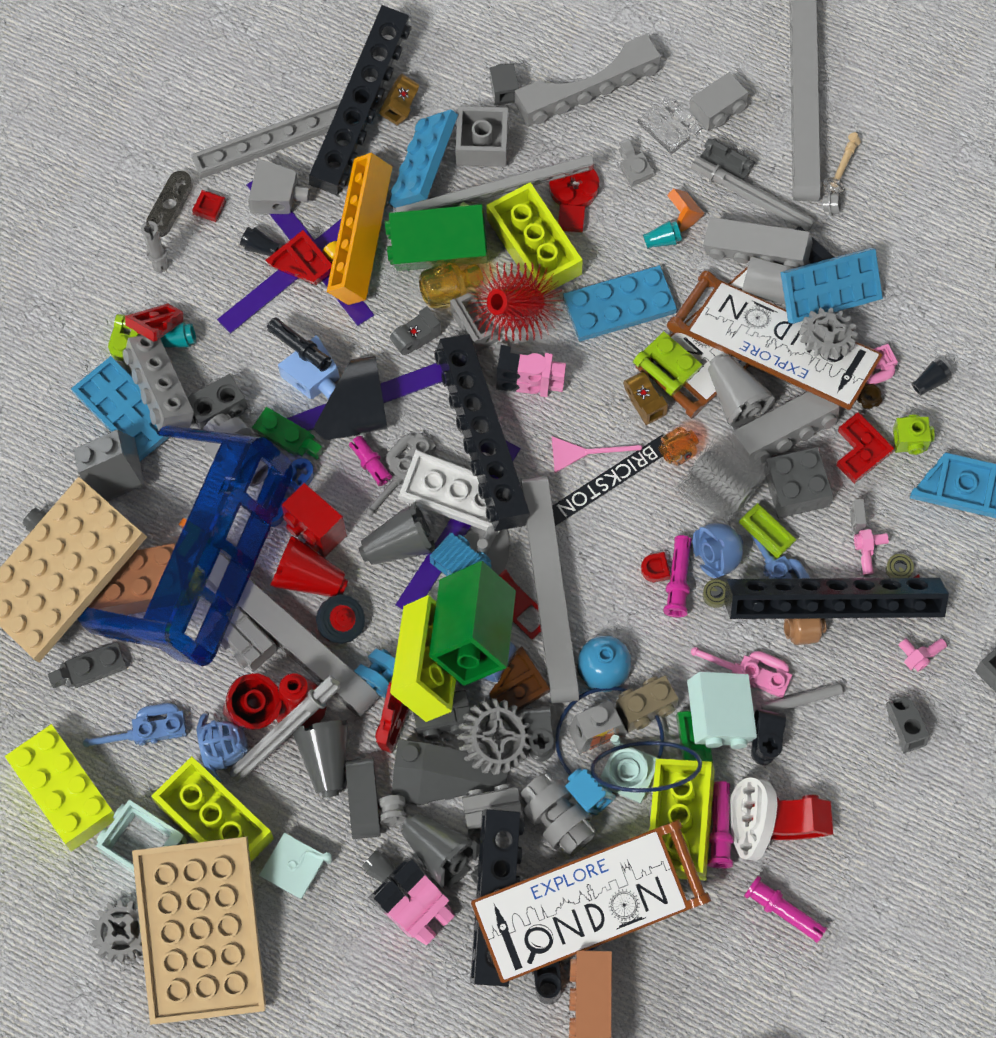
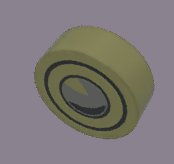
M904 554L891 556L886 564V573L889 578H910L914 570L913 561Z
M718 579L706 583L703 589V600L708 606L720 608L725 605L726 583Z

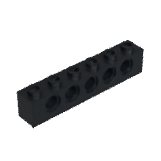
M482 810L476 899L490 894L497 889L500 890L520 882V876H516L517 864H521L522 847H518L519 835L522 836L524 832V819L520 818V812ZM499 832L506 833L509 839L507 846L504 848H500L495 841L496 835ZM499 860L503 861L507 867L506 873L502 877H498L493 870L494 864ZM475 915L470 983L474 985L509 987V981L502 983L495 965L488 961L489 949Z

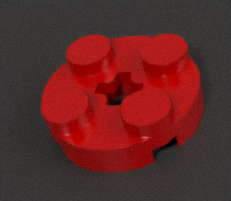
M593 169L549 181L550 195L557 204L585 206L586 208L592 204L599 192V177ZM572 181L580 183L578 184V189H574L573 186L568 187V185Z

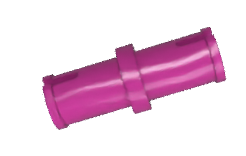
M363 436L354 438L353 442L349 443V447L360 459L361 467L364 470H368L378 486L387 484L388 480H391L392 475L381 463L380 455L377 452H373Z

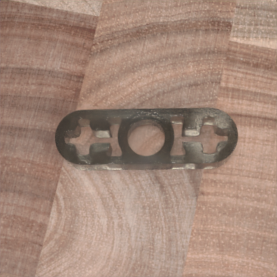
M176 171L170 175L147 217V227H150L148 221L158 224L162 219L163 226H158L160 237H164L170 232L192 191L191 177L187 172ZM182 180L185 181V185L181 184L177 190L176 183H181ZM173 199L177 202L171 209L163 207V203L166 200Z

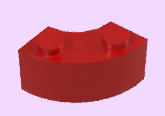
M805 795L799 800H779L777 797L776 821L770 840H802L833 835L831 801L819 799L818 795Z

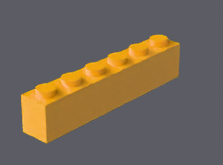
M372 152L354 158L327 287V293L347 305L366 300L388 187L391 180L392 166Z

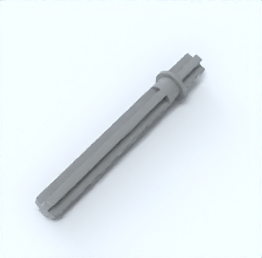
M696 156L691 165L692 170L707 177L710 183L714 181L796 227L801 226L805 231H809L814 224L812 217L721 168L720 164L716 166Z
M330 675L315 690L311 689L308 692V696L230 769V777L236 782L242 781L319 708L323 709L326 707V702L341 689L339 686L341 685L340 682Z

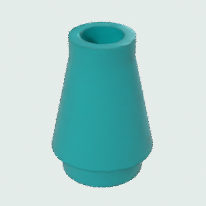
M667 221L654 230L643 234L647 249L677 245L676 242L682 241L676 221L671 223Z
M185 322L177 325L160 338L164 348L191 347V344L197 342L193 324H186Z

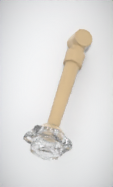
M855 132L848 136L850 142L845 147V153L835 176L821 182L826 194H829V191L841 194L846 190L840 179L856 147L861 143L858 134Z

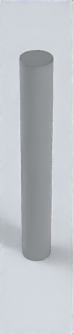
M839 683L762 704L761 709L778 712L843 694L842 686Z

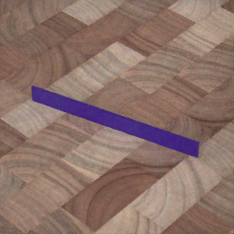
M253 181L246 184L250 191ZM292 211L289 214H269L289 240L304 230L311 240L314 241V238ZM330 274L322 280L326 287H328ZM337 299L357 326L374 316L364 301L347 305Z
M341 219L313 241L321 252L329 243L337 241ZM277 270L220 316L217 321L231 334L299 278Z
M435 363L380 383L383 403L441 383V366ZM326 404L287 417V419L307 431H311ZM265 439L267 446L274 444L271 441Z
M506 440L512 461H514L521 448ZM490 475L491 477L498 479L497 476ZM451 518L435 542L436 548L450 533H453L455 536L461 535L464 537L471 528V525ZM432 553L426 556L395 606L403 609V606L427 596L442 573L430 563V555Z

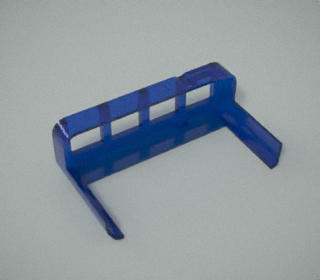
M164 426L158 431L157 434L159 436L221 445L143 618L87 607L77 619L85 630L93 635L156 647L177 661L207 666L217 654L269 534L272 519L277 515L292 480L293 467L288 457L263 437L180 426ZM261 460L268 466V474L257 500H254L246 492ZM242 506L250 513V516L235 547L226 538L238 510ZM221 552L230 559V562L215 594L205 585ZM201 599L210 607L194 641L184 633L198 601Z

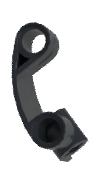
M376 356L351 359L313 427V430L324 440L358 436L361 433L388 429Z

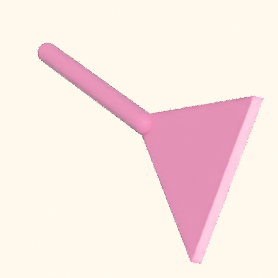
M552 436L555 473L588 454L642 450L641 445L585 449Z

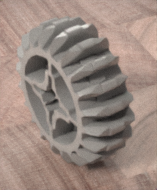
M491 699L489 704L484 700L479 702V707L476 705L470 708L471 714L467 713L463 716L467 724L462 723L458 726L460 730L465 731L464 734L457 736L458 740H464L465 745L460 746L459 750L468 751L464 760L470 761L474 759L472 767L477 769L481 766V771L484 774L489 773L491 770L493 775H498L500 771L503 773L510 772V766L517 768L519 766L518 759L525 760L527 757L522 750H529L531 747L528 743H525V740L533 736L530 733L525 734V729L530 726L529 723L522 724L521 722L525 714L519 713L516 715L517 706L512 705L508 708V701L506 700L498 703L497 699ZM488 715L485 730L477 733L479 723ZM500 717L508 723V725L511 728V731L505 729V727L503 726V720L500 719ZM494 733L498 736H504L505 738H501L495 741L492 740L491 737L485 736ZM507 741H512L511 749L509 750L507 755L501 759V753L504 752L505 743ZM477 742L485 745L487 754L490 757L482 752Z

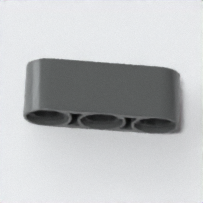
M374 758L346 760L352 839L381 837Z

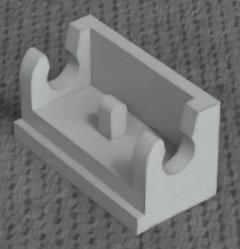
M473 292L450 300V311L463 334H470L475 351L477 352L498 342L499 336L495 329L492 332L493 327L491 324L487 332H485L486 325L489 323L488 319H486L481 327L479 326L486 316L485 314L480 315L483 311L480 309L481 307H478L480 306L478 303H474L478 301L474 299L476 297L473 295Z

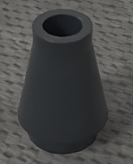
M247 227L240 241V245L245 247L244 250L268 256L275 253L280 245L256 227L253 229Z
M942 360L932 361L917 380L912 383V387L922 396L924 393L947 383L952 373Z

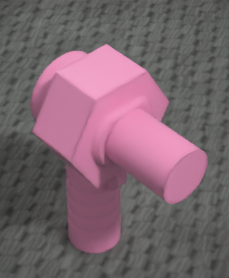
M871 529L860 530L858 534H854L855 549L861 550L862 553L861 565L863 575L874 574L871 558L874 554V545L888 544L887 533L873 535Z
M906 638L898 646L908 656L904 661L910 670L916 669L919 672L931 662L928 658L934 657L944 650L947 644L940 638L929 647L922 646L916 649Z

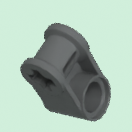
M550 706L522 709V713L525 714L523 723L530 724L529 728L525 729V734L530 733L533 735L527 739V743L531 746L529 754L536 761H546L551 758L554 745ZM539 742H543L544 749H540Z

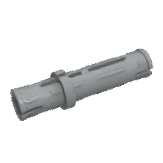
M148 221L150 227H147L145 222L141 226V232L147 245L148 259L152 262L153 269L156 272H162L160 268L162 266L164 271H166L169 267L168 253L166 247L161 242L158 226L155 222Z

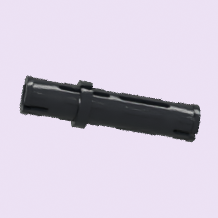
M277 317L269 321L267 331L295 350L299 358L309 361L321 372L330 367L332 363L331 357L317 348V344L304 339Z

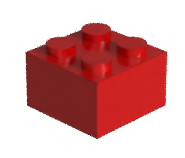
M305 483L282 504L283 518L287 524L285 526L286 529L294 537L300 536L306 541L304 544L324 558L347 536L343 516Z

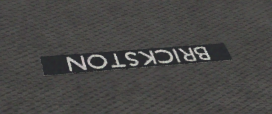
M662 434L643 446L642 450H637L552 505L555 526L674 450L673 446Z

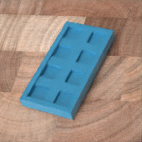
M450 109L422 118L416 124L415 134L407 147L406 158L399 168L398 179L391 190L392 195L389 204L394 208L428 198L458 114Z
M874 248L864 249L780 272L788 323L794 324L803 321L804 317H809L811 311L818 314L819 308H822L824 312H828L830 308H833L834 313L883 299L876 249Z
M660 265L563 293V300L579 342L676 314L677 312L675 302Z
M111 356L71 388L73 394L110 432L118 429L135 438L140 461L175 433H159L157 426L151 422L150 410L147 404L142 402L141 390L138 384L133 382L132 377Z

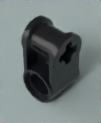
M757 709L754 714L757 738L752 740L751 757L757 764L768 765L782 752L786 715L784 713Z
M560 961L532 972V975L534 974L536 996L543 1004H554L561 996ZM545 983H552L556 986V991L548 995L543 993L540 988Z

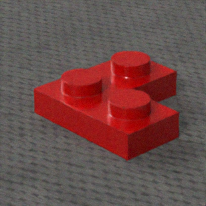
M859 412L838 428V432L853 449L842 457L836 466L854 484L894 451V448Z

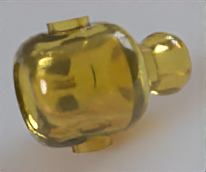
M445 263L422 271L419 276V287L428 307L433 309L450 307V300L465 295L467 293L466 288L480 287L482 285L480 281L484 283L480 267L476 264H470L464 270H460L455 263Z

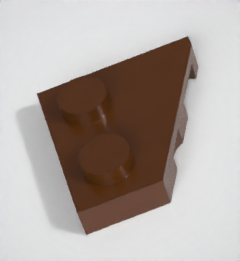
M522 646L518 648L513 660L489 693L490 700L497 699L498 703L506 700L508 701V708L512 705L517 706L516 712L550 692V688Z

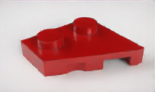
M304 230L265 260L270 267L314 285H317L330 274L332 267L330 261Z
M169 303L125 316L126 326L153 342L159 340L183 322V311Z
M390 682L375 738L382 751L393 753L409 708L390 693Z

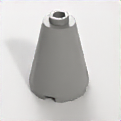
M720 354L710 361L708 368L726 420L734 429L755 420L754 415L759 411L765 414L775 402L772 393L730 355L723 356V354Z

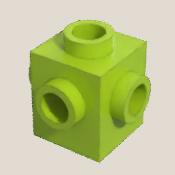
M908 415L905 418H896L893 426L895 453L908 452L911 455H918L928 450L930 443L934 442L935 437L934 427L929 426V417Z

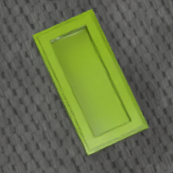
M759 503L739 521L777 559L797 540Z

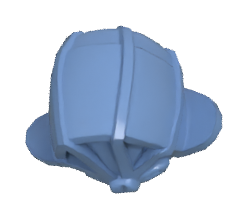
M203 713L196 729L202 761L206 770L216 780L223 782L216 771L227 769V767L236 764L248 753L246 734L243 726L240 727L231 722H216L212 720L211 723L207 724L209 713Z

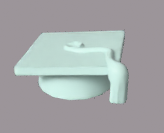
M612 735L610 741L615 745L614 747L623 745L619 736ZM632 747L614 751L611 753L600 778L617 786L649 788L654 777L657 757ZM608 787V790L642 804L647 793L625 792Z
M284 833L259 876L302 900L323 862L331 864L333 858L329 852L322 854Z

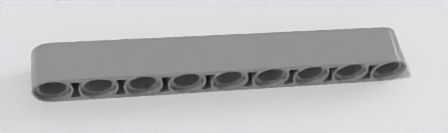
M548 476L521 479V488L530 512L526 525L551 703L579 701Z
M205 543L187 561L190 568L234 608L239 606L278 647L320 684L330 675L335 680H338L341 684L339 685L341 689L334 696L355 715L361 717L379 698L377 692L210 544Z

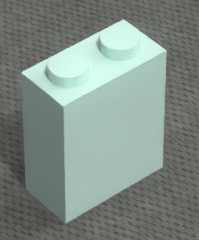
M698 672L687 680L695 744H706L707 748L730 745L732 749H742L747 747L749 742L757 738L749 674Z

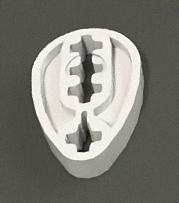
M743 779L737 784L730 798V827L732 837L734 838V845L742 859L752 861L760 860L765 853L774 830L777 814V795L775 789L768 781L762 779Z

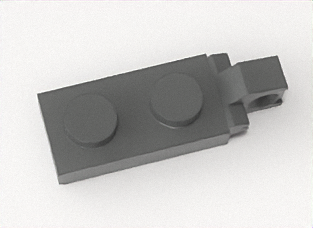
M115 642L60 664L61 669L49 673L48 678L53 688L65 684L68 688L74 686L78 688L126 670L127 666L119 644Z

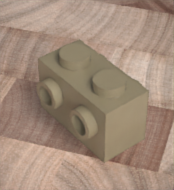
M657 676L646 680L642 684L643 687L635 691L632 688L628 689L618 696L619 699L616 700L615 708L628 733L635 729L641 730L647 727L655 719L656 715L664 718L676 710L679 698L666 676L659 679Z

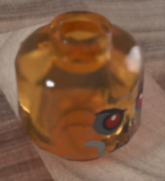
M677 427L662 436L660 440L661 445L658 448L668 464L673 463L676 466H680L697 455L696 445L699 443V440L692 430L687 432L683 427Z

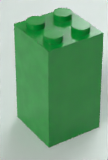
M482 204L389 213V220H385L386 236H388V240H391L392 245L387 246L388 261L391 265H394L397 271L429 269L435 266L440 268L488 263Z
M479 561L440 579L429 657L463 686L508 667L516 590L483 561Z

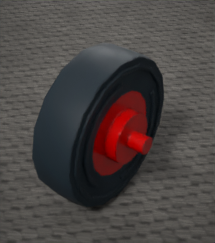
M336 595L329 597L321 604L317 611L316 623L319 632L324 638L333 643L343 644L353 641L360 635L365 624V614L357 600L346 595Z

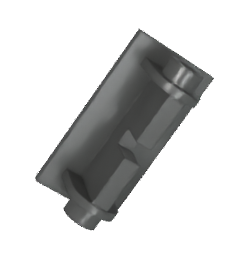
M709 138L704 146L706 149L700 156L716 166L720 164L722 169L742 180L746 178L756 163L749 156H744L718 142L715 138Z

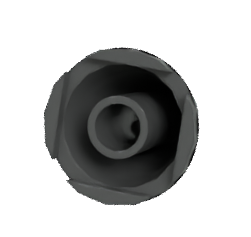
M413 502L362 539V546L358 547L364 562L369 561L371 565L430 554L436 549L434 540H428L427 537L430 536L429 533L431 531L420 508L416 507V503Z
M347 720L315 723L305 729L304 726H300L293 732L315 792L322 793V798L338 796V790L344 789L348 732Z
M422 814L410 815L403 822V837L436 883L444 888V885L449 888L458 883L469 872L470 868L467 864L471 858L476 861L479 855V844L474 839Z

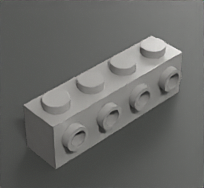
M710 217L703 247L709 257L717 260L730 258L738 263L746 264L750 261L751 257L797 268L808 264L813 240L808 231Z
M143 335L128 338L126 349L123 350V358L132 370L133 382L138 384L141 390L142 402L147 404L150 410L152 424L157 426L160 434L190 429L194 411L161 339L153 342Z
M806 392L732 431V444L735 442L732 446H735L734 449L738 448L740 450L737 453H746L748 455L745 457L746 459L749 457L753 459L752 462L756 461L757 465L763 464L767 458L779 452H786L792 445L810 439L822 429L833 427L838 422L839 406L811 392Z

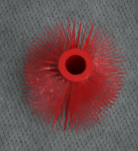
M497 262L498 283L493 273L491 277L493 278L494 287L489 280L487 281L492 291L480 281L488 290L487 292H489V294L484 291L482 292L488 296L487 298H481V300H487V302L474 303H487V305H483L487 307L486 311L481 314L484 315L490 311L489 315L485 317L486 319L493 314L488 323L490 325L495 318L492 332H494L499 322V341L503 325L506 341L508 340L507 331L509 326L512 330L513 341L515 340L514 331L516 326L519 330V341L522 340L521 330L523 326L526 330V340H528L529 324L533 331L534 341V321L542 337L537 316L542 321L546 331H548L547 326L541 319L543 317L539 314L551 322L546 317L547 315L542 313V310L546 311L544 309L546 308L544 306H547L545 302L564 301L544 300L547 299L545 297H551L545 294L550 291L549 289L541 292L546 287L545 285L538 290L541 282L544 280L543 278L536 285L541 268L540 264L534 282L532 274L534 271L533 263L529 278H527L526 274L527 265L524 263L525 271L521 278L519 272L520 263L517 264L518 270L516 277H514L512 262L510 264L511 272L509 277H507L505 271L506 263L504 262L503 278L499 274Z

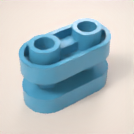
M375 649L368 656L372 663L371 666L368 668L360 664L354 672L368 683L379 696L386 698L388 685L393 677L396 656L393 657L385 649Z

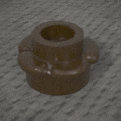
M867 384L857 401L862 404L863 408L873 409V407H878L882 403V393L876 385Z

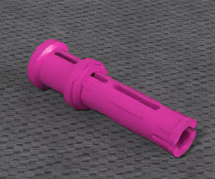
M679 535L674 538L672 572L670 582L666 586V592L668 593L667 605L663 609L665 615L677 618L685 617L688 614L686 598L690 593V587L687 584L692 539L685 535Z
M716 781L713 788V828L709 836L711 859L708 860V866L726 869L733 867L731 844L734 843V838L730 834L729 829L730 783Z
M757 876L744 897L747 899L750 897L764 907V911L767 913L773 911L818 943L827 928L782 898L783 894H781L780 890H773L761 881L760 876Z

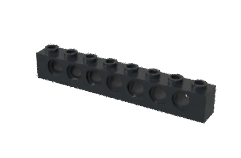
M381 5L311 169L309 185L334 195L338 194L340 187L345 188L349 178V174H346L349 166H353L354 158L358 157V153L355 152L358 144L362 146L367 135L365 127L367 123L372 124L376 110L373 109L375 103L381 102L385 89L382 88L384 82L390 81L394 68L391 67L392 63L400 58L403 49L400 46L402 39L407 40L412 26L408 25L409 15ZM390 35L393 39L387 40L383 36ZM376 56H382V57H384L385 59L382 60V61H379V60H376L374 57H376ZM374 77L376 81L369 82L365 78ZM365 98L367 102L359 103L356 99ZM355 119L358 123L349 124L347 120ZM341 140H346L350 144L347 146H342L338 144V142ZM338 162L340 166L334 168L329 163Z
M466 334L441 338L438 348L434 351L435 361L442 369V383L449 390V404L451 409H455L457 415V429L462 431L464 436L463 446L466 454L469 453L471 458V472L473 476H477L479 482V496L485 500L487 506V520L492 522L494 531L525 526L530 512L471 336ZM490 475H495L498 477V479L493 478ZM498 498H503L506 502L500 501Z
M941 578L727 579L724 604L730 619L945 617L949 593Z

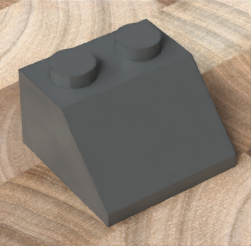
M117 429L73 449L78 474L106 501L115 499L145 485L134 437Z

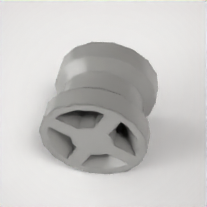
M389 795L378 800V808L382 812L379 817L381 825L392 827L403 824L407 818V813L403 809L406 805L405 797Z

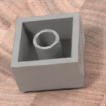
M458 106L456 165L506 167L508 108Z

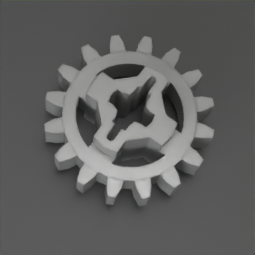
M819 308L818 314L811 311L809 317H804L799 332L802 335L800 342L807 343L805 348L807 351L815 350V357L821 353L825 360H827L829 355H832L836 360L839 357V353L847 356L848 350H853L858 335L855 332L857 326L856 324H850V316L842 317L843 311L835 314L833 313V308H830L828 312H824L822 308Z
M118 900L117 907L115 908L108 903V911L104 913L98 910L97 913L101 918L91 921L96 930L90 931L89 935L97 938L91 944L94 948H100L98 954L101 957L108 954V961L111 963L115 961L116 957H118L121 964H125L126 957L128 956L135 961V953L137 951L143 954L141 932L138 939L135 937V929L139 923L138 908L135 910V904L132 901L128 903L127 907L124 906L122 900ZM126 914L122 918H114L116 915ZM106 925L108 927V935L103 938V931ZM116 925L118 928L125 929L129 939L120 934L118 935L117 930L113 926ZM120 946H129L127 949L117 950Z

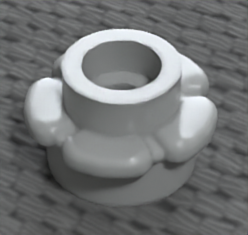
M829 191L828 196L823 197L824 212H829L830 216L840 214L841 211L840 194L832 193V191Z

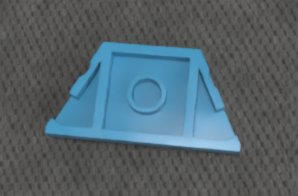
M945 452L918 486L912 490L910 499L996 518V464Z

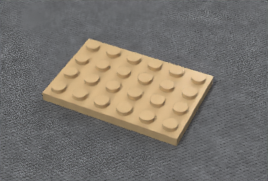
M78 477L0 567V627L34 660L40 663L144 542L147 536L83 479Z
M248 836L132 850L150 1025L266 1011Z

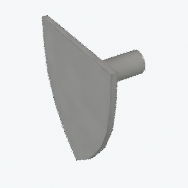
M474 527L464 538L468 540L471 545L470 548L475 552L486 554L491 560L492 570L498 575L505 570L509 558L510 543L507 529L501 530L496 535L498 531H494L492 527H488L486 531Z

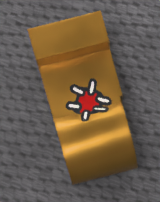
M400 74L391 90H389L379 114L392 123L399 125L409 115L410 105L418 91L419 84L404 74ZM390 109L398 115H393L388 110Z
M644 372L623 382L631 403L645 425L666 415L667 402L662 396H659Z

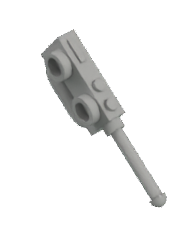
M420 433L416 436L412 434L404 435L397 441L386 455V464L389 466L388 472L393 475L392 481L371 506L366 509L367 515H373L374 511L397 485L399 486L401 483H404L415 450L432 455L436 450L434 443ZM409 446L410 451L402 459H399L398 456Z

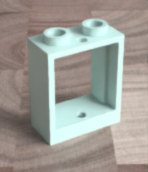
M128 800L125 805L122 804L116 810L113 817L115 820L110 827H106L101 831L97 838L98 843L96 847L102 854L134 874L133 863L112 850V847L135 816L168 837L163 846L187 844L188 841L182 833L131 800Z

